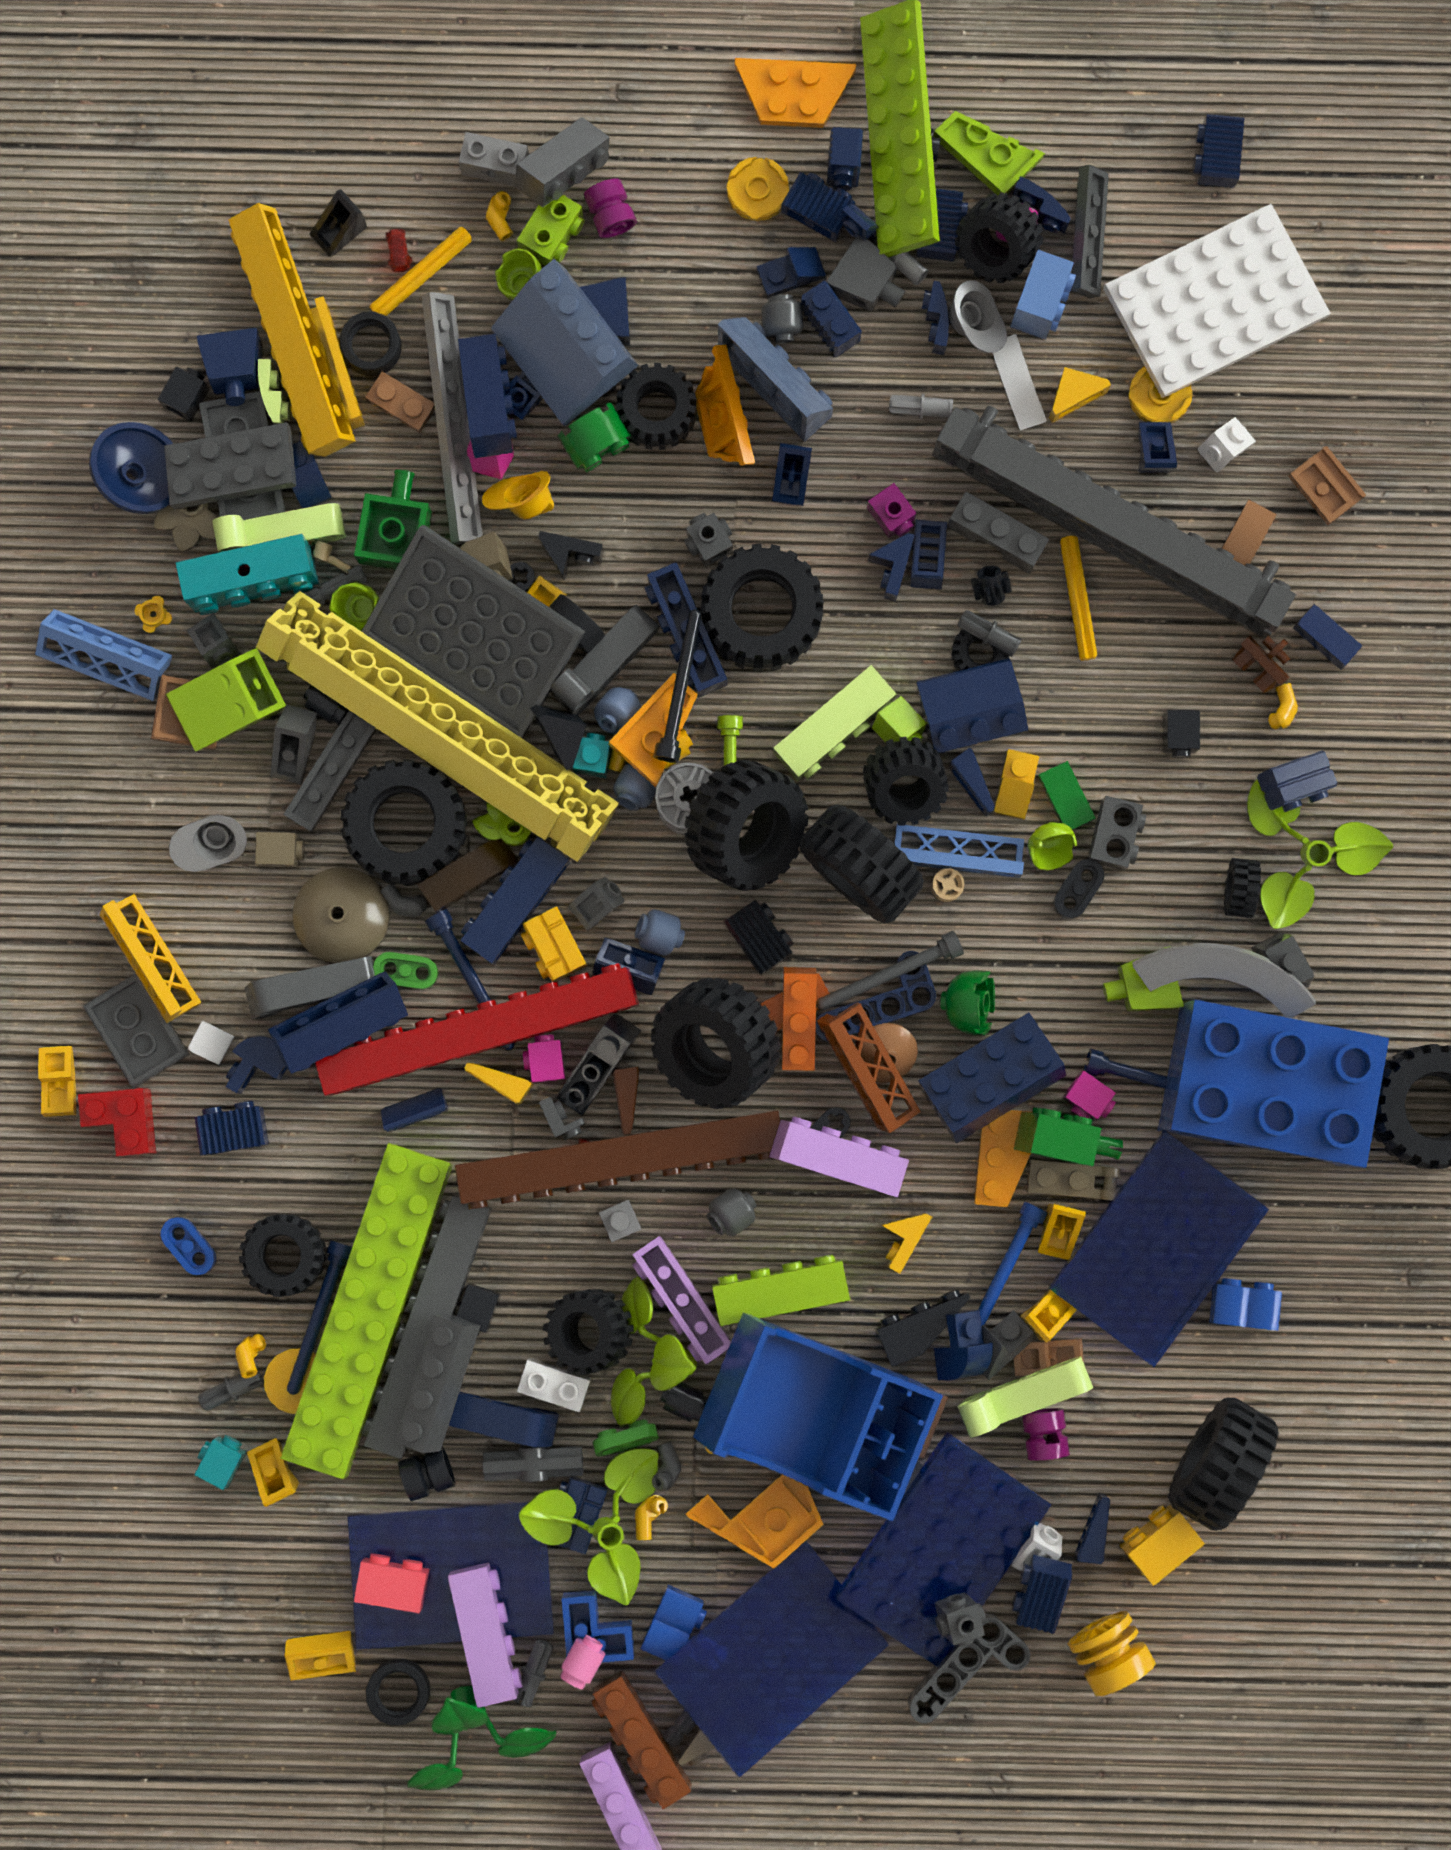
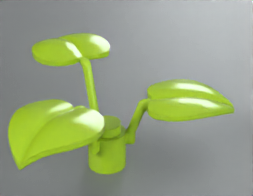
M1258 779L1254 781L1250 788L1247 799V812L1253 827L1266 836H1273L1283 828L1288 834L1303 844L1300 856L1305 863L1304 867L1294 877L1287 872H1276L1268 876L1261 886L1260 902L1270 926L1274 929L1284 928L1296 923L1312 907L1315 898L1314 887L1309 882L1300 880L1302 875L1312 869V866L1321 867L1326 865L1331 860L1332 854L1337 852L1335 861L1342 871L1354 876L1363 875L1373 870L1394 847L1393 843L1381 831L1361 822H1347L1339 826L1333 834L1336 845L1334 847H1330L1328 843L1320 840L1309 841L1307 837L1302 836L1288 826V823L1298 818L1301 807L1285 813L1282 807L1271 811L1268 808L1264 797L1265 793L1261 790Z
M636 1276L625 1290L621 1298L625 1304L622 1309L624 1312L630 1311L632 1318L627 1319L629 1325H634V1332L630 1334L638 1330L641 1335L657 1344L654 1348L653 1365L650 1372L641 1373L636 1377L633 1369L626 1368L614 1381L611 1392V1407L614 1418L620 1427L635 1422L644 1409L646 1394L644 1386L641 1384L643 1380L650 1378L656 1390L666 1391L677 1386L688 1376H691L697 1367V1361L690 1351L683 1349L682 1344L675 1336L664 1335L660 1338L645 1329L644 1325H647L652 1319L653 1303L646 1283L639 1276Z
M635 1448L618 1454L608 1463L604 1472V1483L610 1489L615 1490L612 1501V1517H602L593 1526L573 1518L576 1513L574 1500L568 1493L558 1489H550L539 1493L519 1512V1519L524 1529L533 1538L547 1545H560L567 1542L572 1534V1525H576L593 1534L594 1539L606 1552H599L591 1558L587 1568L588 1581L595 1591L625 1606L632 1600L639 1583L640 1559L634 1548L629 1544L622 1543L624 1533L617 1524L620 1521L619 1497L621 1495L626 1502L637 1504L644 1502L654 1493L655 1488L652 1485V1478L658 1471V1453L652 1449Z

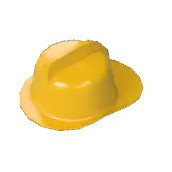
M539 471L528 475L503 479L486 490L482 496V504L490 510L509 509L518 518L523 520L552 511L554 502L548 488L551 476L546 471Z

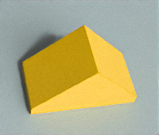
M1064 367L1050 412V421L1053 423L1107 394L1111 386L1109 380Z
M1049 1203L1038 1253L1070 1260L1086 1212Z

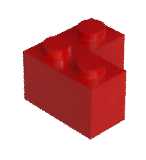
M137 1088L78 1094L80 1127L92 1128L113 1125L117 1157L156 1153L151 1089Z

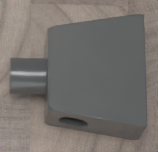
M860 236L854 239L826 281L839 299L868 311H872L880 299L896 308L906 291L892 283L896 275L897 266L886 255H879L880 250L868 239L864 241Z
M1279 932L1251 947L1254 953L1270 959V962L1290 972L1306 988L1310 986L1315 977L1292 935Z

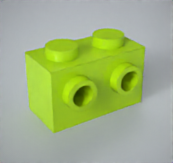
M564 195L557 200L551 201L544 207L538 205L517 239L518 248L529 250L539 263L545 266L553 259L560 263L569 248L566 244L572 235L577 236L585 223L582 206Z

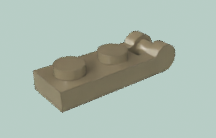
M1030 1160L1027 1192L1118 1201L1119 1191H1116L1117 1178L1121 1176V1168ZM1095 1176L1104 1177L1103 1189H1094Z

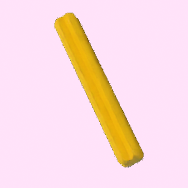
M462 226L457 228L370 304L371 311L387 316L472 241L470 233Z
M1075 535L1065 536L1061 538L1060 546L1079 659L1081 661L1093 660L1097 657V649L1078 537Z

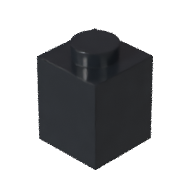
M176 366L158 401L163 408L192 422L200 408L199 403L204 401L210 389L203 381L204 376L189 367L184 371Z
M1167 710L1163 714V753H1172V758H1191V753H1196L1200 749V710Z
M472 1283L468 1284L457 1317L481 1325L477 1336H479L480 1331L486 1333L491 1325L501 1294Z

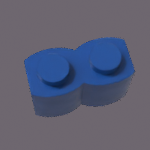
M1222 1278L1221 1284H1213L1209 1323L1279 1331L1282 1291H1273L1274 1284L1254 1282V1288L1241 1287L1242 1280Z
M668 1584L644 1637L641 1650L676 1666L680 1658L686 1660L694 1641L689 1640L693 1628L700 1629L707 1613L706 1610L702 1609L704 1600Z

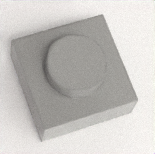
M629 1199L599 1212L611 1242L642 1229Z

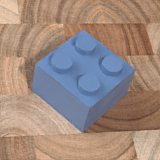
M1037 250L1018 302L1011 328L1045 340L1049 330L1056 332L1066 305L1060 301L1066 303L1076 274L1070 273L1074 262Z

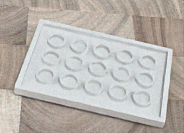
M1272 204L1106 283L1103 287L1162 399L1327 318L1331 314Z

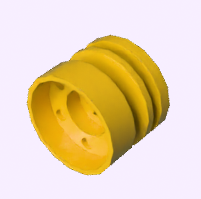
M1120 1611L1091 1622L1067 1643L1072 1653H1079L1075 1658L1079 1665L1094 1662L1085 1672L1084 1676L1095 1696H1105L1129 1686L1150 1672L1156 1664L1144 1642L1129 1645L1138 1635L1139 1631L1136 1626H1129L1133 1620L1127 1611Z

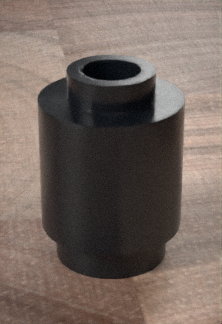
M312 685L308 687L303 696L306 700L305 707L310 711L317 712V715L329 724L335 723L339 726L348 712L347 708Z
M681 1382L677 1386L663 1391L659 1401L665 1403L663 1410L691 1422L694 1420L699 1422L708 1397L703 1396V1391Z

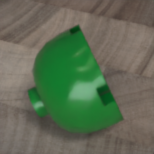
M974 970L963 972L955 976L949 983L947 991H943L941 994V1010L946 1011L948 1021L955 1029L962 1033L985 1036L991 1029L992 1022H986L988 1013H994L995 983L993 978H987L991 973L990 971Z

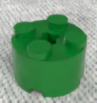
M611 402L606 404L607 411L602 412L600 407L570 424L568 427L571 431L568 435L565 436L562 431L557 435L577 470L584 468L585 472L588 473L602 464L601 458L611 452L614 457L630 447L628 440L631 438V434L625 424L621 422L620 416Z

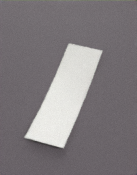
M1017 335L1008 336L1004 347L993 353L1019 429L1023 430L1047 422L1030 377Z

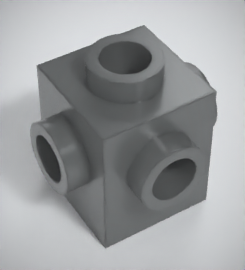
M713 512L708 516L702 513L689 521L690 526L686 528L688 538L684 539V542L691 555L695 556L698 554L705 567L733 552V544L729 539L732 532L724 518L718 520ZM711 536L712 538L706 539L704 537Z
M965 1592L953 1594L946 1599L934 1602L938 1615L935 1617L938 1632L941 1636H945L953 1645H969L976 1640L975 1638L985 1635L982 1623L986 1622L984 1610L980 1603H976Z

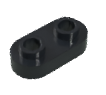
M1084 859L1072 868L1054 897V909L1059 916L1065 919H1074L1085 911L1104 880V870L1097 861ZM1082 871H1089L1092 874L1090 882L1082 880ZM1067 897L1072 898L1075 901L1074 908H1066L1064 906V899Z

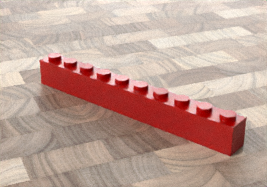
M620 963L601 968L602 974L590 977L588 972L570 977L571 983L558 986V982L548 983L539 986L540 992L532 995H527L526 991L508 995V1002L496 1005L495 1000L477 1004L478 1010L465 1014V1010L460 1009L446 1013L447 1019L434 1023V1019L429 1018L414 1023L415 1029L403 1032V1028L398 1027L383 1032L385 1038L373 1041L372 1037L369 1036L363 1041H356L353 1043L354 1047L341 1049L339 1053L315 1062L324 1096H333L638 1007L640 1005L630 970L627 967L621 968Z

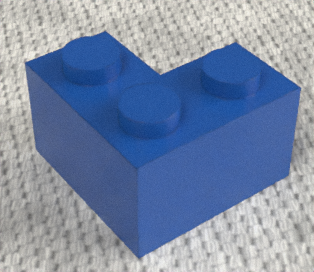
M595 1590L563 1593L561 1599L566 1657L576 1638L584 1639L587 1635L603 1644L601 1650L606 1655L601 1663L634 1660L632 1620L599 1623L597 1592Z

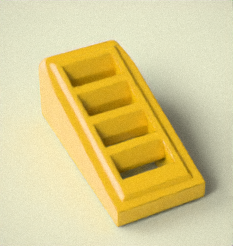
M467 1063L464 1067L466 1072L517 1105L523 1102L534 1085L529 1080L475 1063Z

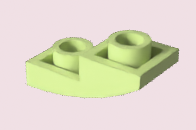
M258 359V380L266 410L274 425L285 423V421L290 420V402H286L281 391H274V389H279L280 372L275 370L271 359Z

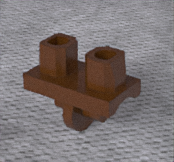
M1250 635L1241 643L1242 647L1232 660L1243 671L1257 660L1265 670L1253 682L1265 693L1277 684L1281 686L1289 678V675L1272 659L1275 656L1283 665L1291 659L1282 650L1288 642L1283 639L1277 645L1270 636L1266 637L1262 643L1270 651L1267 653Z

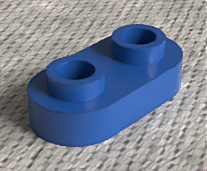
M175 1217L164 1223L161 1229V1239L188 1273L203 1275L213 1269L216 1263L215 1251L191 1221L183 1217ZM178 1227H181L185 1232L181 1240L174 1236V1231ZM198 1252L203 1253L205 1256V1261L202 1265L195 1262V1255Z

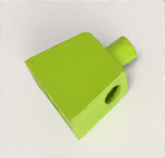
M1133 961L1117 967L1120 980L1103 983L1106 1001L1124 999L1127 1011L1173 1010L1184 1007L1178 981L1163 985L1150 992L1132 966Z

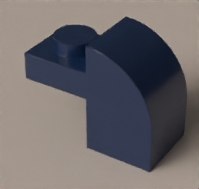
M264 1036L251 1037L240 1042L233 1049L232 1052L243 1059L240 1063L236 1061L228 1071L226 1078L229 1079L226 1087L235 1093L242 1094L258 1068L275 1079H282L287 1068L281 1061L272 1038Z
M969 1310L946 1315L950 1345L934 1348L937 1380L952 1381L984 1373L992 1360L993 1344L984 1343L980 1310Z

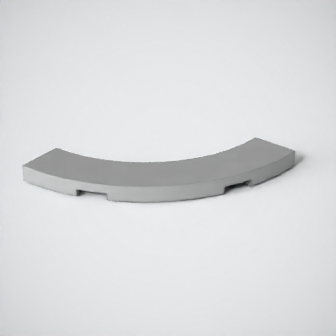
M1193 943L1190 946L1168 947L1147 954L1133 961L1132 965L1150 992L1179 980L1216 978L1235 982L1256 991L1272 1002L1287 1018H1293L1316 1005V1000L1308 989L1290 972L1270 962V959L1235 946L1216 943Z

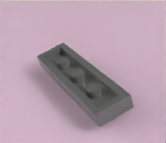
M1089 164L1079 167L1073 243L1074 264L1072 267V273L1076 274L1071 291L1091 299L1100 297L1109 174Z
M348 710L283 815L313 832L377 729Z

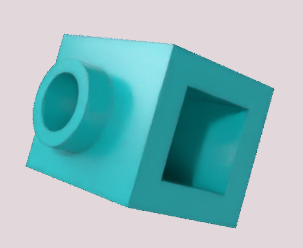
M587 733L586 738L582 737L573 765V770L576 774L607 778L612 748L608 745L609 741H605L606 736Z
M224 1435L223 1438L218 1436L212 1442L206 1441L197 1458L201 1460V1463L194 1475L224 1490L231 1484L247 1451L240 1448L242 1445L240 1441L228 1435Z

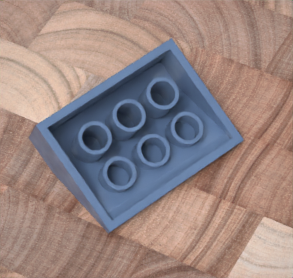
M555 259L529 279L491 327L492 331L496 333L498 339L563 426L569 424L639 366L566 268Z
M746 317L724 319L719 322L718 345H727L732 367L805 442L832 417V400L824 391L819 390L817 392L809 384L811 379L802 368L798 367L795 369L787 361L789 356L778 344L773 346L766 339L767 335L764 328L759 323L754 322L752 324Z

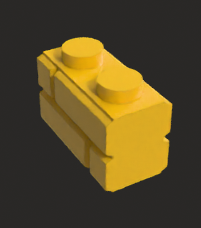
M557 906L522 924L525 932L520 935L529 951L535 948L540 958L535 964L543 979L550 977L552 982H557L588 966Z

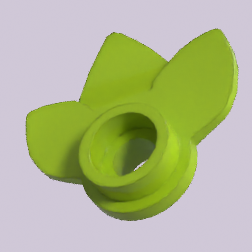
M488 802L486 804L488 813L473 819L474 828L481 836L488 840L502 839L508 845L520 846L531 835L529 829L511 819ZM512 826H520L517 832L509 831Z

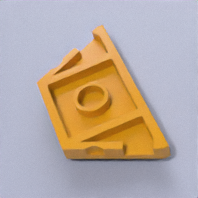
M735 58V69L740 74L749 100L753 103L755 113L761 125L824 128L833 108L838 104L844 89L856 71V64Z
M715 345L711 351L715 357L712 366H705L701 383L695 391L696 407L708 457L721 458L727 462L736 461L741 466L755 464V459L747 431L748 422L743 414L740 402V389L735 382L727 345Z

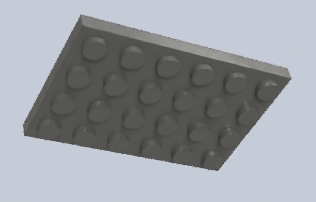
M425 525L418 528L362 630L364 634L521 738L525 736L535 719L530 708L534 705L542 706L551 692L552 684L561 675L586 632Z

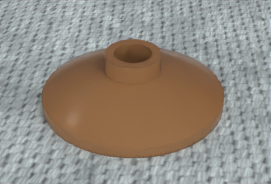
M882 1023L873 1026L888 1054L893 1055L891 1059L901 1077H903L911 1070L917 1059L918 1047L914 1036L908 1029L895 1023ZM866 1033L865 1038L870 1039ZM864 1042L861 1057L864 1062L873 1063L876 1049L872 1043ZM867 1066L868 1070L871 1073L872 1067ZM879 1069L876 1082H890L891 1076L889 1072Z

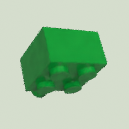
M401 469L394 471L395 476L391 497L365 493L354 557L359 564L396 570L418 528L422 525L430 528L432 510L429 503L410 500L413 478L415 476L413 472Z
M1033 1107L1032 1113L1021 1112L1014 1150L1087 1166H1094L1096 1154L1118 1160L1122 1154V1151L1110 1149L1109 1146L1123 1148V1140L1100 1135L1102 1128L1091 1126L1092 1119L1064 1114L1063 1119H1061V1112Z

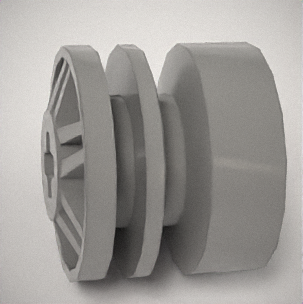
M687 762L675 765L663 774L657 783L655 800L659 817L668 829L678 835H684L687 832L688 828L685 827L686 816L690 815L691 809L689 808L688 801H681L684 798V792L689 790L691 794L697 793L698 795V788L701 784H706L709 781L708 777L713 771L701 764Z

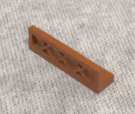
M856 1002L837 1016L826 1014L817 1020L877 1129L891 1133L921 1112L861 1003ZM855 1014L861 1022L858 1036L848 1034L843 1025V1022ZM866 1033L870 1039L865 1038ZM852 1039L857 1040L856 1045H854ZM864 1042L872 1043L876 1049L873 1063L864 1062L861 1057ZM867 1066L872 1067L871 1073L868 1070ZM879 1069L888 1071L891 1076L888 1090L879 1089L876 1084ZM882 1093H883V1094H887L886 1100H885L884 1096L882 1095ZM894 1096L903 1098L909 1108L896 1118L891 1111Z

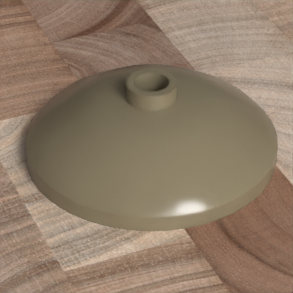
M331 868L314 875L300 889L293 906V925L301 944L312 955L330 963H339L370 955L383 941L390 920L389 905L380 892L382 890L381 887L367 874L352 868ZM336 908H342L344 911L341 919H334L333 911Z

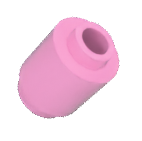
M587 1635L584 1639L576 1638L561 1666L563 1671L560 1677L568 1684L584 1689L586 1683H591L606 1655L601 1650L603 1644Z

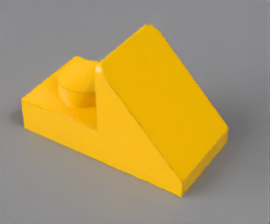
M1011 749L1007 750L993 813L1025 819L1035 786L1034 778L1039 756Z
M923 1213L881 1224L882 1227L903 1238L900 1244L894 1241L885 1257L890 1261L887 1267L899 1274L902 1272L932 1216Z
M1056 1283L1034 1306L1021 1314L1020 1318L1033 1330L1040 1341L1047 1343L1077 1311L1079 1306L1059 1283Z
M277 1438L247 1452L264 1507L294 1494L299 1485L297 1478L289 1470L287 1461L280 1459L283 1448Z

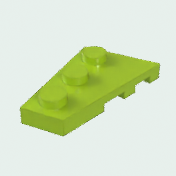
M954 111L934 131L932 136L940 138V144L997 196L1000 193L1008 194L1016 186L1019 177H1025L1045 155L1044 152L1038 149L1032 151L1019 145V141L1010 136L1008 139L990 131L989 126L957 111Z

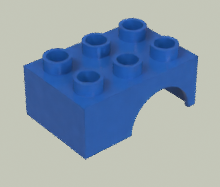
M1191 1000L1183 1003L1184 1007L1179 1009L1167 1075L1168 1080L1157 1131L1229 1145L1281 1152L1316 1159L1346 1168H1367L1389 1043L1388 1037L1201 1000Z
M743 1312L693 1437L713 1454L726 1458V1455L756 1463L790 1477L824 1496L893 1521L943 1395L917 1380Z

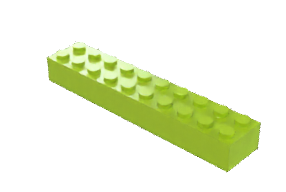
M391 1143L387 1144L280 1459L343 1480L348 1477L453 1164Z

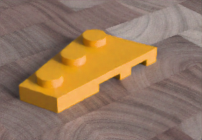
M675 673L668 678L608 743L612 749L655 788L667 762L655 759L653 755L656 743L660 742V738H664L676 679ZM688 685L677 740L698 695Z
M1010 1110L981 1128L974 1204L1008 1207L1031 1153L1014 1150L1022 1111Z

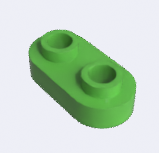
M385 952L376 958L373 965L376 976L385 971L387 964L394 963L396 965V972L389 976L400 987L425 990L431 988L437 982L439 976L437 965L431 959L422 956ZM420 968L428 970V976L423 980L417 977V971Z
M639 1420L629 1424V1429L617 1432L616 1429H608L597 1434L598 1438L592 1443L595 1455L602 1457L652 1443L659 1439L655 1424H648V1420Z

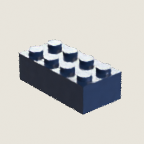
M1028 1012L918 1081L923 1094L957 1144L1064 1078L1066 1070L1065 1064Z

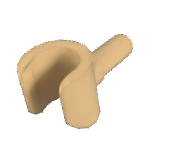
M317 541L313 551L314 559L320 563L333 565L348 574V570L353 567L336 557L330 556L333 548L332 545Z

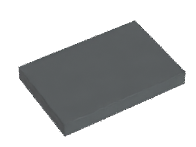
M136 974L83 1005V1008L133 1089L190 1055L170 1022L166 1023Z

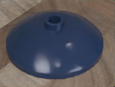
M123 422L107 428L98 436L89 455V469L95 486L110 503L122 510L137 514H150L163 510L170 505L164 446L173 444L172 441L159 430L142 423ZM126 473L132 474L135 480L129 479Z

